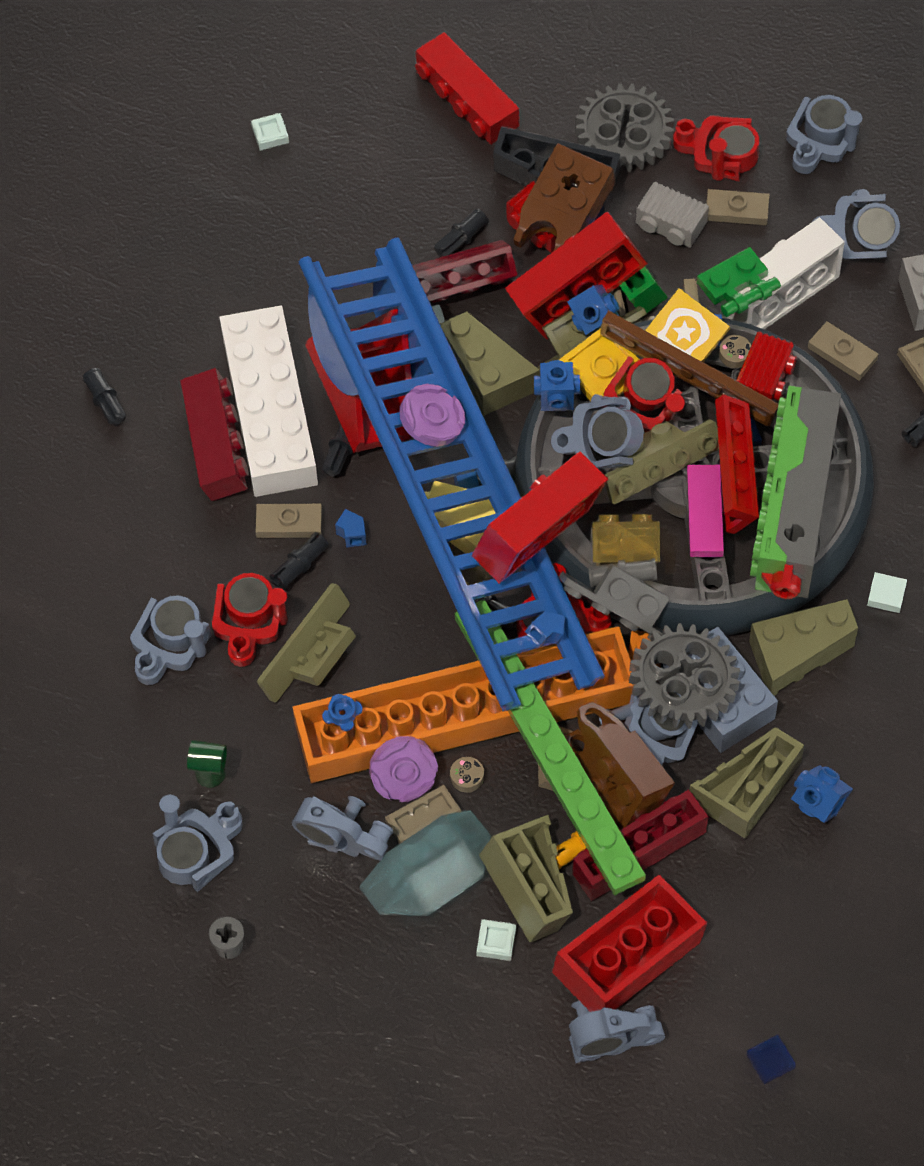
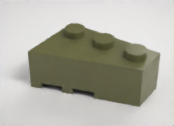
M465 312L440 323L483 416L534 393V376H540V370L471 314Z
M848 599L752 623L749 643L765 686L775 696L779 690L792 682L796 683L803 679L804 675L814 668L822 667L855 646L858 626Z
M775 727L741 750V754L729 762H724L716 767L713 773L701 781L697 780L691 784L689 790L708 816L741 837L746 838L800 765L804 744Z
M549 815L494 835L479 854L530 943L558 932L573 913L563 873H559L556 855L558 854L556 844H552L548 827L551 825Z

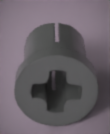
M233 917L219 918L213 922L209 929L210 942L220 957L226 958L227 956V959H233L242 951L244 929L242 924ZM232 933V938H229L228 943H224Z

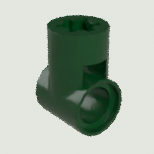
M197 740L191 741L187 757V769L195 772V777L202 786L212 788L223 782L225 778L227 745Z

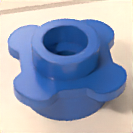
M336 694L331 698L328 710L322 714L323 721L327 724L334 723L340 726L342 731H350L354 727V719L362 713V705L357 701L354 702L349 696ZM341 710L346 712L344 715L339 714Z

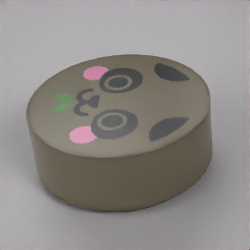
M740 335L726 337L720 344V360L730 368H741L751 348V343Z
M473 757L457 759L450 769L451 783L461 792L468 793L479 789L484 781V768L480 761Z

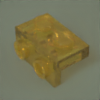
M652 514L632 515V521H619V515H599V521H592V562H618V560L625 559V562L651 560L652 558H655V562H660V521H652Z

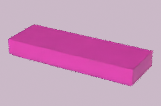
M687 465L690 557H723L720 465Z

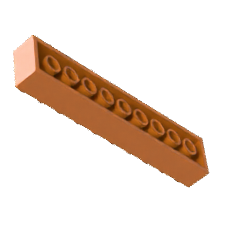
M619 626L586 634L605 675V678L599 679L594 686L578 690L570 672L534 682L535 687L556 722L577 717L579 707L591 702L605 709H612L630 703L633 685L635 684L629 683L631 661ZM555 643L517 654L525 669L563 659ZM479 661L342 694L349 696L354 702L357 701L362 705V713L356 716L353 721L354 727L350 731H342L340 726L334 723L327 724L323 721L322 714L328 710L332 697L293 706L295 726L311 783L369 769L370 760L376 749L386 741L399 736H412L420 739L435 753L519 732L509 712L502 711ZM341 710L339 712V714L344 715L346 713L344 710Z

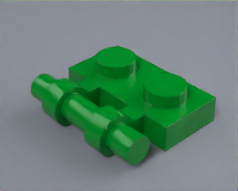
M751 247L697 276V284L714 305L723 300L727 301V303L721 306V311L726 317L748 310V305L759 299L761 301L766 300L772 296V292L781 288L777 277H772L767 281L762 280L767 277L768 268ZM747 287L751 288V290L743 294L738 293Z

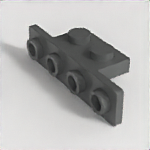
M612 563L595 590L565 572H561L559 578L565 584L563 589L567 593L578 599H581L583 595L593 600L591 606L608 616L612 611L621 617L619 622L635 632L638 628H641L648 632L647 638L649 640L654 630L663 636V630L656 627L654 623L670 599L664 593Z

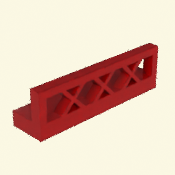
M723 394L715 400L726 532L735 534L759 518L749 403Z

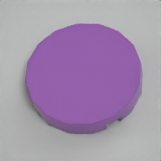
M432 384L418 385L406 394L400 405V420L404 429L415 440L425 445L438 447L450 444L459 436L465 424V412L460 401L455 396L451 397L445 393L447 391L445 388Z
M399 736L386 741L376 749L370 760L369 774L375 790L384 798L409 802L422 797L431 789L435 782L434 778L438 771V764L432 749L424 741L412 736Z

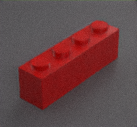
M445 32L416 50L415 68L418 75L423 80L427 79L434 86L440 98L448 100L455 113L460 118L464 117L471 124L477 136H483L491 145L497 141L501 126L511 129L519 127V107Z

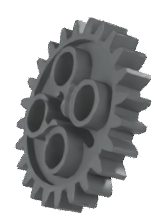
M619 83L617 90L613 91L608 85L606 86L605 94L596 90L595 99L587 97L586 106L580 105L579 115H576L575 136L578 137V144L620 153V167L625 165L628 172H631L632 165L634 164L642 170L644 161L654 165L655 156L663 158L664 149H670V142L674 136V118H671V108H665L664 99L656 101V92L647 96L646 87H642L637 92L635 91L634 84H631L628 90H624L622 84ZM630 107L624 147L619 148L625 109Z
M678 623L676 632H672L666 625L663 629V636L654 630L651 633V641L643 638L640 645L641 649L636 648L634 650V660H631L629 668L631 671L629 683L635 684L633 685L632 695H641L638 703L639 707L650 705L648 716L659 712L661 714L660 723L663 724L668 717L672 718L674 728H677L680 720H685L688 729H691L693 720L696 719L702 727L705 726L707 716L713 721H717L719 711L727 713L729 703H734L737 694L735 691H738L740 681L737 680L740 668L734 667L737 657L727 656L730 646L724 645L719 647L721 638L719 635L713 639L707 638L709 632L707 628L701 634H697L694 624L691 625L689 632L684 631L681 623ZM695 654L701 659H691L688 655ZM663 663L669 666V668H659L656 664ZM700 683H708L713 688H704ZM676 692L680 694L682 697L675 698L670 696L668 693Z

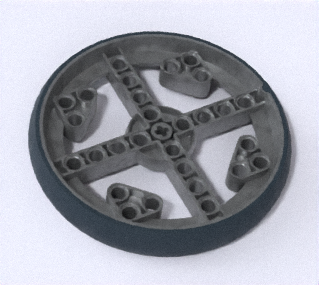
M727 318L722 320L730 326V330L721 342L728 336L740 335L748 339L752 345L757 332L760 331L763 334L767 333L769 336L786 340L770 331L748 323ZM654 319L638 322L634 325L646 330ZM795 344L793 356L797 357V361L792 374H785L783 382H786V387L782 398L787 397L788 385L841 393L808 598L796 596L792 599H782L775 596L772 592L755 590L756 577L729 585L724 554L723 557H712L714 560L706 561L702 557H691L695 588L668 586L653 582L654 579L643 581L670 598L654 623L656 627L662 630L667 625L672 632H676L678 623H681L684 631L689 632L691 625L694 624L697 634H701L706 628L710 632L714 628L719 627L724 635L727 636L751 631L752 623L791 614L814 599L831 584L843 570L858 546L867 525L874 488L873 461L869 440L862 420L839 382L823 365ZM715 348L703 362L705 364L730 368L720 360V348ZM635 354L639 358V360L644 359L639 355ZM731 368L733 369L731 378L737 380L741 368ZM674 375V389L672 393H675L677 389L685 390L681 394L685 400V405L669 423L683 432H687L703 423L697 387ZM581 390L580 394H574V410L579 404L591 402L580 400L588 399ZM540 395L537 396L527 415L518 444L515 483L521 498L531 491L530 486L542 474L548 477L562 466L564 454H560L552 448L551 437L557 429L573 425L574 410L541 411ZM595 410V411L592 413L591 418H590V421H591L592 417H593L599 410ZM777 413L770 425L773 428L776 425ZM685 416V417H689V418H691V419H682V418H680V417ZM772 445L753 447L754 466L760 465L764 467L762 469L755 468L756 488H763L765 486ZM719 450L691 465H720ZM618 467L599 470L605 475ZM687 467L623 500L653 498L666 512L685 519L689 545ZM721 481L722 511H724L723 493H722V481ZM605 485L593 504L610 502ZM600 519L593 524L590 541L582 533L577 523L574 522L545 546L552 564L558 563L563 565L566 569V574L589 587L588 566L618 564V560L625 559L626 563L655 558L657 568L656 551L646 542L611 519ZM603 537H607V538H610L611 541L605 542V541H601V540H599V539H600V538H603ZM715 585L719 589L710 590L706 586ZM584 595L581 597L584 602L591 606L593 600ZM612 611L610 612L611 618L620 621L621 617Z

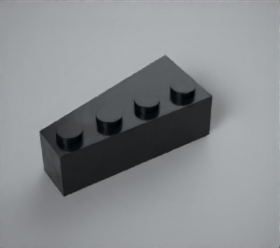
M501 126L493 151L494 171L524 186H527L531 181L536 183L557 143L613 168L615 184L596 219L609 211L620 175V153Z

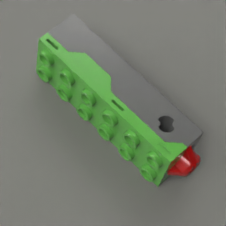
M788 385L787 397H780L777 420L774 428L772 449L769 457L750 576L756 577L755 590L772 592L775 596L782 599H792L796 596L808 598L841 393Z

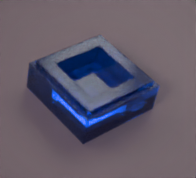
M778 1035L747 1050L746 1053L764 1084L795 1069L796 1066Z

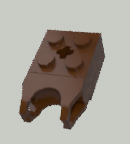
M557 143L521 208L520 223L513 239L514 245L522 248L537 233L548 232L556 236L555 251L569 237L578 234L594 222L615 184L613 168Z
M594 702L579 707L577 718L580 730L576 729L569 734H564L618 829L621 830L633 823L639 816L650 813L660 807L675 782L636 731L629 733L617 717ZM588 712L597 714L602 720V725L600 727L595 726L587 720L585 714ZM577 739L584 743L583 751L574 749L570 740Z

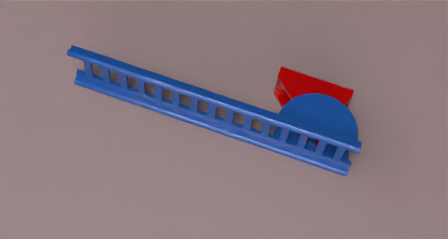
M393 238L386 247L375 250L374 253L378 260L376 267L326 277L319 261L313 262L310 256L301 258L299 264L309 285L308 313L312 337L308 339L305 345L353 452L383 447L502 711L520 707L521 702L514 688L569 672L578 690L594 686L599 679L605 678V675L563 589L564 587L545 547L521 566V572L511 574L500 584L495 579L467 586L461 570L480 566V564L471 556L473 552L454 557L447 543L448 541L485 532L487 526L520 500L521 496L400 238ZM373 282V297L338 304L332 292ZM370 312L375 313L376 319L359 328L349 329L345 318ZM423 384L438 385L447 390L445 393L451 397L455 396L460 401L465 412V424L459 436L450 444L436 447L425 445L415 439L410 440L412 436L404 429L400 420V405L406 394L414 387ZM461 443L464 444L469 458L414 471L408 457ZM474 471L477 472L483 485L427 499L421 484ZM488 499L496 513L442 528L434 514ZM527 585L530 586L536 599L480 615L474 599ZM545 611L565 616L564 634L556 643L563 659L507 674L501 658L554 643L545 641L539 647L527 635L494 644L487 629L540 615Z

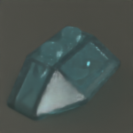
M471 810L442 815L386 853L360 885V890L380 915H390L391 913L428 916L484 877L486 867L479 854L490 841L491 835Z

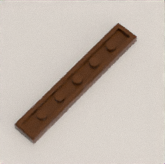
M609 310L603 318L600 335L642 358H656L665 362L671 368L673 375L715 398H719L724 394L749 403L750 417L766 426L771 425L778 410V403Z

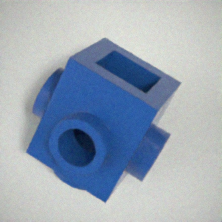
M594 285L567 301L574 313L572 315L573 323L580 332L584 331L585 335L593 334L601 328L603 318L608 310L620 316L617 312L620 309L617 300L611 293L607 294L603 285Z
M554 360L548 363H540V376H534V395H540L541 411L574 410V394H580V374L573 375V362Z
M819 765L810 771L804 770L794 783V787L797 790L791 799L799 805V809L803 813L816 817L825 823L837 816L853 788L840 780V776L836 771Z

